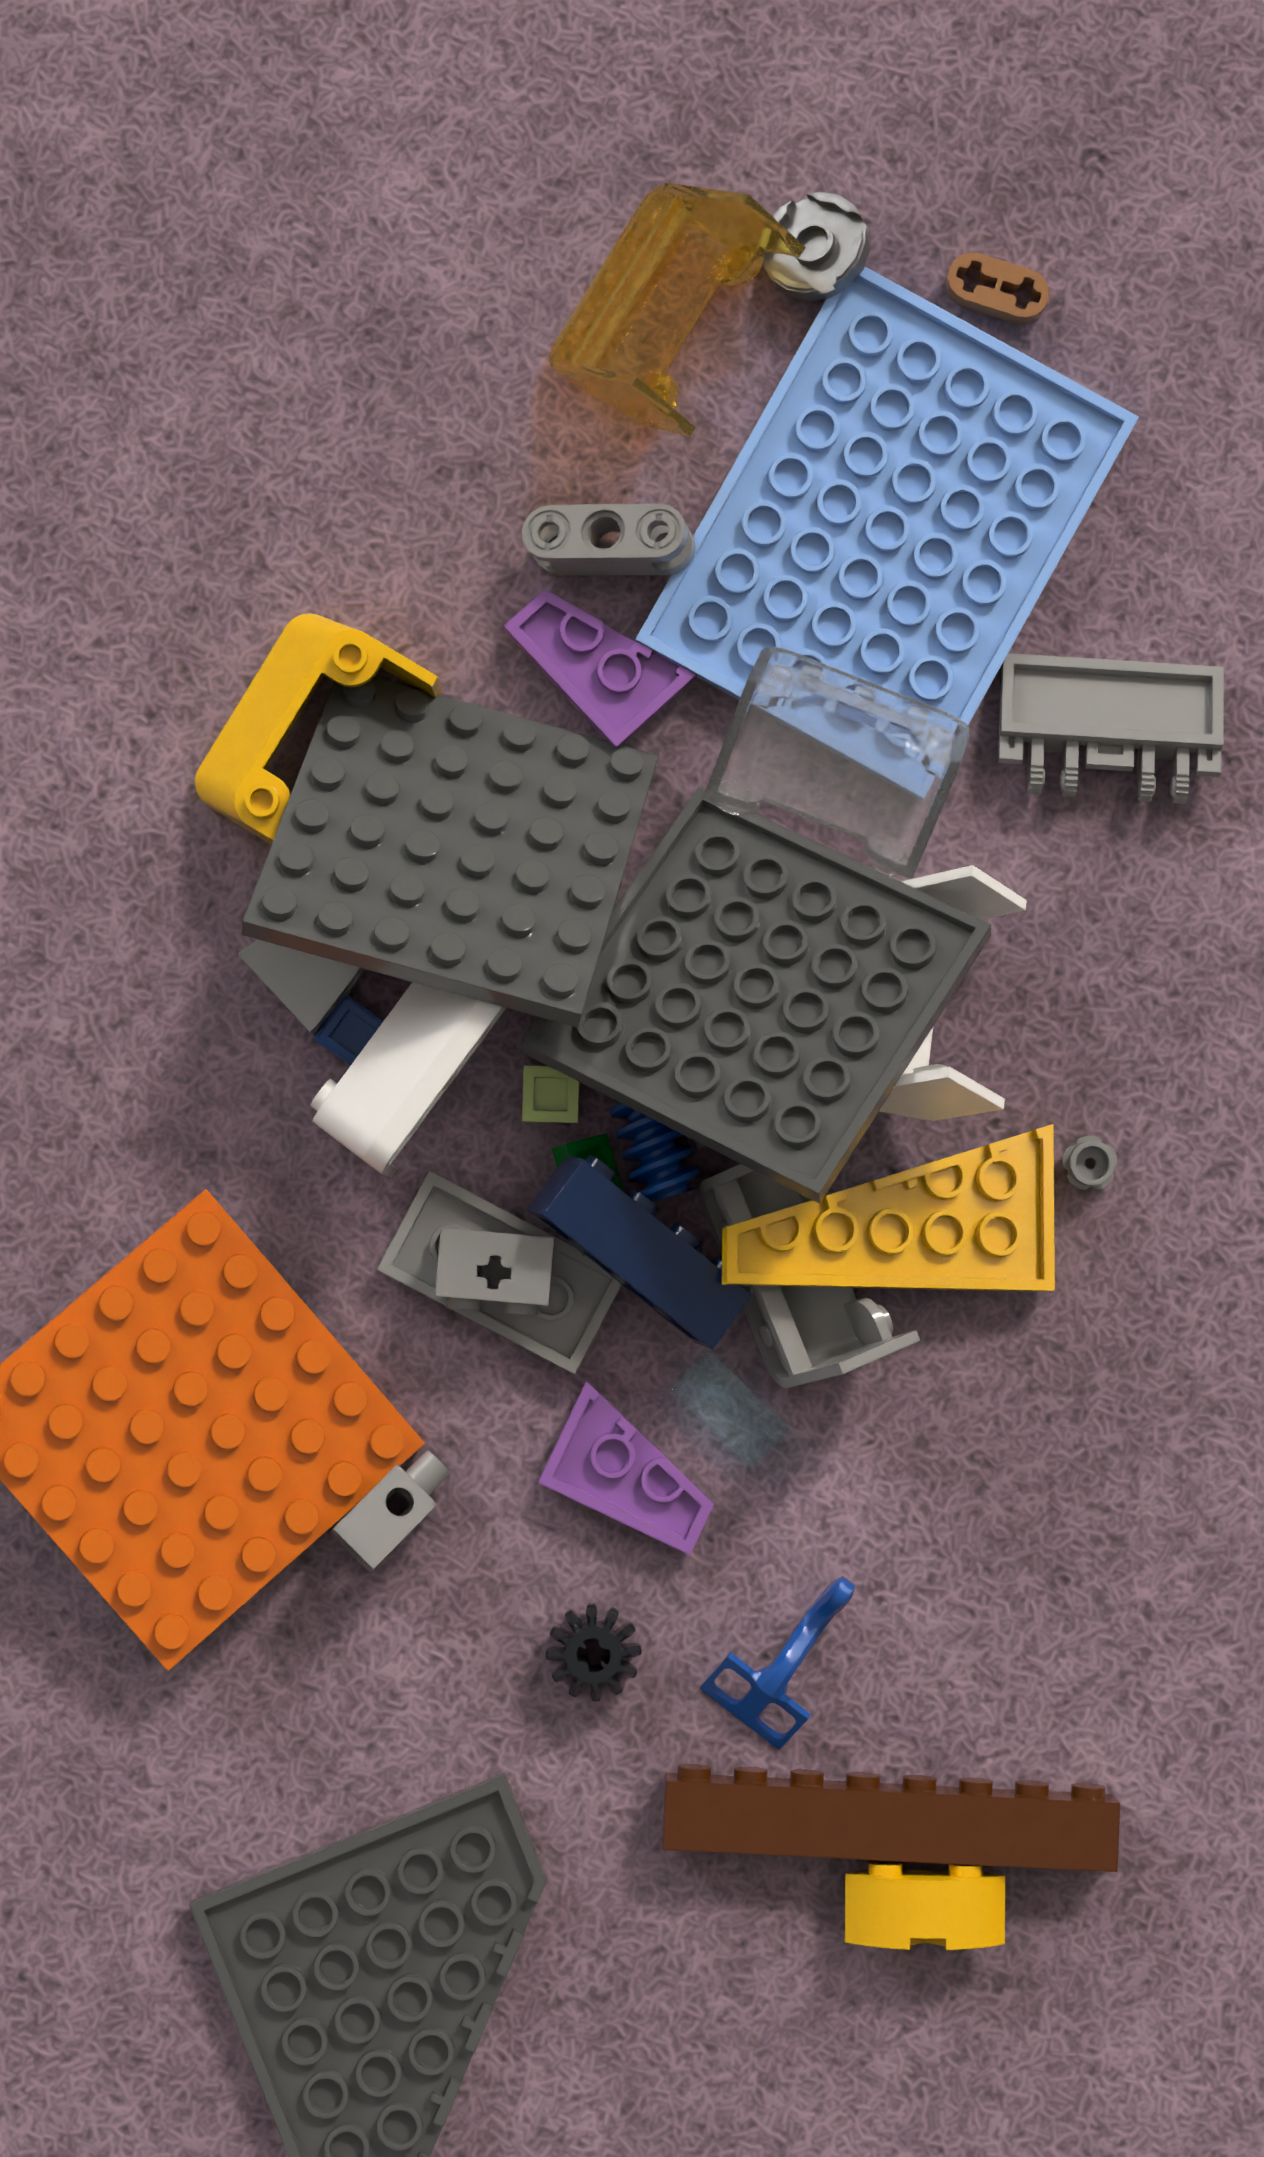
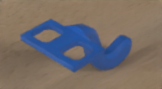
M844 1576L834 1580L812 1604L788 1638L779 1655L769 1666L755 1671L730 1652L702 1683L699 1689L780 1750L811 1715L786 1695L788 1682L823 1629L851 1600L855 1585ZM724 1669H732L750 1683V1690L741 1699L732 1698L715 1684L714 1680ZM770 1703L779 1705L795 1718V1724L784 1734L777 1733L759 1718V1714Z

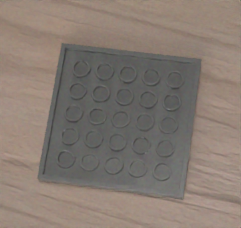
M373 677L366 684L357 687H346L334 681L244 916L242 935L579 1027L655 772L658 755L623 745L615 749L605 740L441 695L434 697L423 690Z
M698 787L613 909L579 1027L538 1017L521 1042L523 1053L820 1204L989 940L991 924Z

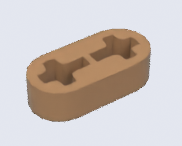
M969 252L960 255L953 261L946 276L945 287L948 296L954 303L1014 324L1024 325L1034 322L1042 315L1049 300L1048 284L1041 274L981 253ZM969 268H973L979 271V281L995 287L993 289L977 285L973 292H967L963 290L964 281L956 277V275L965 276ZM1021 285H1027L1031 287L1030 296L1038 300V303L1029 302L1025 309H1020L1015 306L1016 297L1000 291V288L1011 292H1018Z

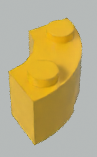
M869 1861L867 1870L845 1874V1943L910 1950L911 1945L924 1942L945 1946V1950L975 1949L1005 1944V1875L982 1871V1865L948 1864V1869L910 1870L902 1869V1862Z

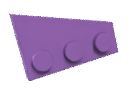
M545 589L503 627V631L615 749L628 741L697 677V674L682 665L674 664L653 652V649L639 641H633L604 625L600 619Z

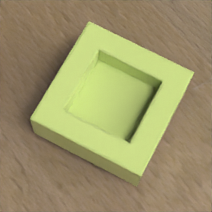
M524 1066L522 1122L578 1124L579 1081L549 1066Z

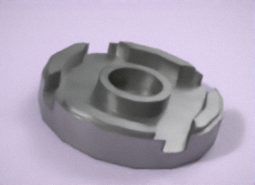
M815 192L806 194L808 199L800 200L797 203H794L792 200L780 207L766 225L760 242L764 268L774 286L792 299L812 302L831 298L850 287L864 270L870 253L869 230L855 205L837 194Z

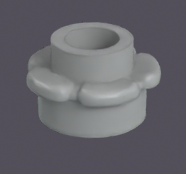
M1084 1136L1079 1138L1076 1142L1077 1144L1067 1147L1063 1154L1062 1165L1068 1171L1067 1179L1074 1187L1081 1190H1087L1089 1187L1097 1190L1102 1189L1114 1178L1113 1171L1118 1162L1116 1152L1111 1145L1103 1144L1099 1137ZM1088 1158L1093 1159L1095 1162L1092 1169H1088L1085 1166V1160Z

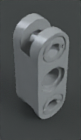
M665 504L547 505L531 512L524 521L522 528L523 543L530 554L533 555L540 568L549 574L557 576L670 575L685 569L692 561L696 549L694 537L679 511ZM609 532H621L618 541L613 546L605 549L597 548L602 536Z

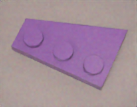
M586 1380L538 1483L691 1555L714 1506V1502Z

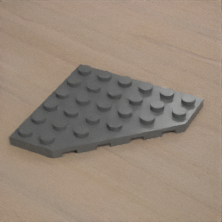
M505 1772L192 1900L189 1904L288 2157L431 2156L547 1881V1876Z

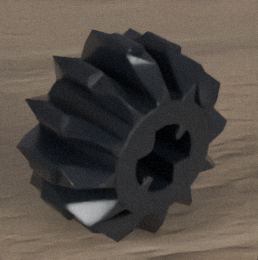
M588 1603L586 1608L587 1622L582 1623L577 1613L570 1609L565 1612V1618L573 1631L569 1632L559 1626L552 1627L550 1636L566 1646L548 1648L546 1650V1659L550 1661H566V1663L553 1671L552 1678L555 1682H559L573 1674L574 1679L569 1687V1695L577 1697L585 1682L591 1684V1700L600 1701V1683L606 1681L610 1690L615 1695L623 1691L622 1684L615 1675L616 1672L629 1678L636 1677L637 1668L622 1658L641 1655V1645L637 1643L621 1644L623 1640L635 1632V1626L632 1622H628L614 1630L612 1627L618 1619V1609L611 1607L607 1611L604 1622L596 1621V1604ZM592 1638L598 1639L600 1648L610 1650L608 1658L601 1655V1664L595 1666L589 1665L588 1657L578 1655L577 1651L579 1646L586 1649L587 1640Z

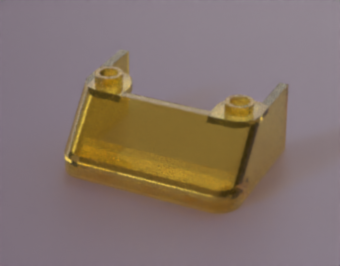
M672 183L661 184L649 192L638 206L550 351L549 363L566 380L641 425L690 437L696 427L675 410L679 391L678 383L665 373L719 285L736 286L752 280L760 271L762 260L767 252L800 257L805 247L749 194Z

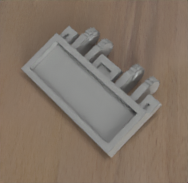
M1008 653L1000 669L998 763L1022 765L1023 742H1028L1027 793L1040 795L1045 783V770L1043 769L1044 752L1062 753L1059 781L1061 795L1075 797L1078 783L1079 745L1085 746V769L1133 771L1134 749H1138L1137 800L1144 802L1152 801L1156 789V777L1154 776L1155 759L1171 760L1170 795L1172 802L1185 804L1189 790L1190 752L1196 753V776L1219 777L1221 774V750L1224 745V667Z

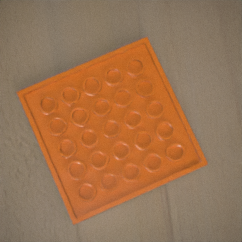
M207 1189L199 1193L0 1363L1 1482L167 1671L357 1505L396 1465L401 1466L425 1444Z

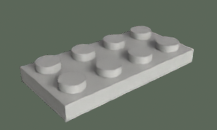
M429 1171L377 1270L447 1307V1297L435 1296L441 1228L543 1237L554 1236ZM554 1237L555 1247L550 1305H538L537 1316L503 1313L504 1302L481 1300L480 1311L452 1309L575 1374L621 1284L585 1255L582 1256V1253L575 1247ZM492 1256L490 1265L480 1266L479 1276L489 1278V1287L498 1289L500 1280L511 1279L512 1268L503 1267L501 1265V1257Z

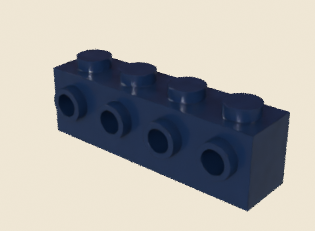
M567 1155L527 1210L689 1339L713 1350L752 1297V1294L740 1285H722V1259L715 1256L712 1262L696 1250L701 1242L693 1234L676 1223L671 1228H668L655 1217L659 1208L652 1201L634 1189L627 1195L612 1183L617 1174L606 1164L592 1155H589L586 1161Z

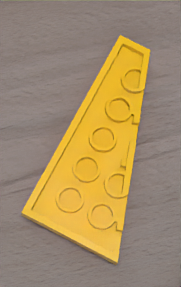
M1054 1124L826 1195L820 1204L810 1200L722 1228V1285L1021 1292L1055 1291Z

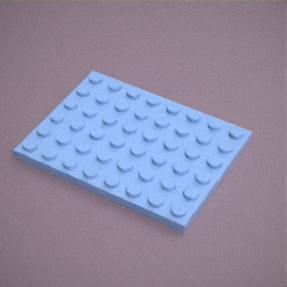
M864 267V270L850 287L831 298H827L697 528L693 536L696 549L692 561L685 569L671 575L635 640L653 649V652L674 664L682 665L697 674V678L925 803L1139 416L873 270Z

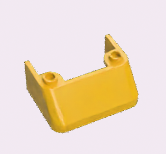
M317 614L299 615L293 618L284 628L197 770L195 777L196 791L200 799L208 807L272 845L291 793L286 784L280 778L268 772L267 768L324 675L340 685L357 687L369 682L381 667L416 689L423 690L434 697L441 695L443 692L438 676L360 630Z

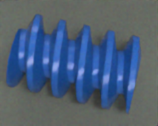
M618 1103L609 1110L611 1118L628 1119L629 1121L616 1131L617 1139L633 1140L635 1144L622 1153L623 1161H634L641 1164L628 1174L629 1182L646 1183L647 1187L639 1193L654 1202L699 1189L687 1187L686 1184L700 1174L698 1167L681 1166L680 1161L694 1152L691 1145L675 1144L674 1140L682 1135L681 1133L622 1103Z

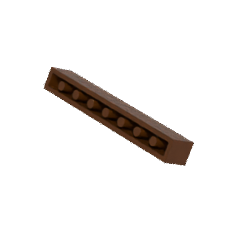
M701 1764L678 1765L677 1773L666 1772L663 1850L1118 1872L1120 1802L1112 1794H1105V1786L1099 1784L1073 1783L1071 1784V1792L1049 1791V1783L1019 1780L1015 1781V1789L993 1788L992 1780L967 1777L960 1778L959 1787L936 1786L937 1778L926 1775H904L902 1784L880 1783V1775L867 1772H849L846 1774V1781L824 1780V1772L808 1769L791 1770L790 1778L767 1777L768 1770L759 1767H735L734 1776L711 1775L712 1767Z

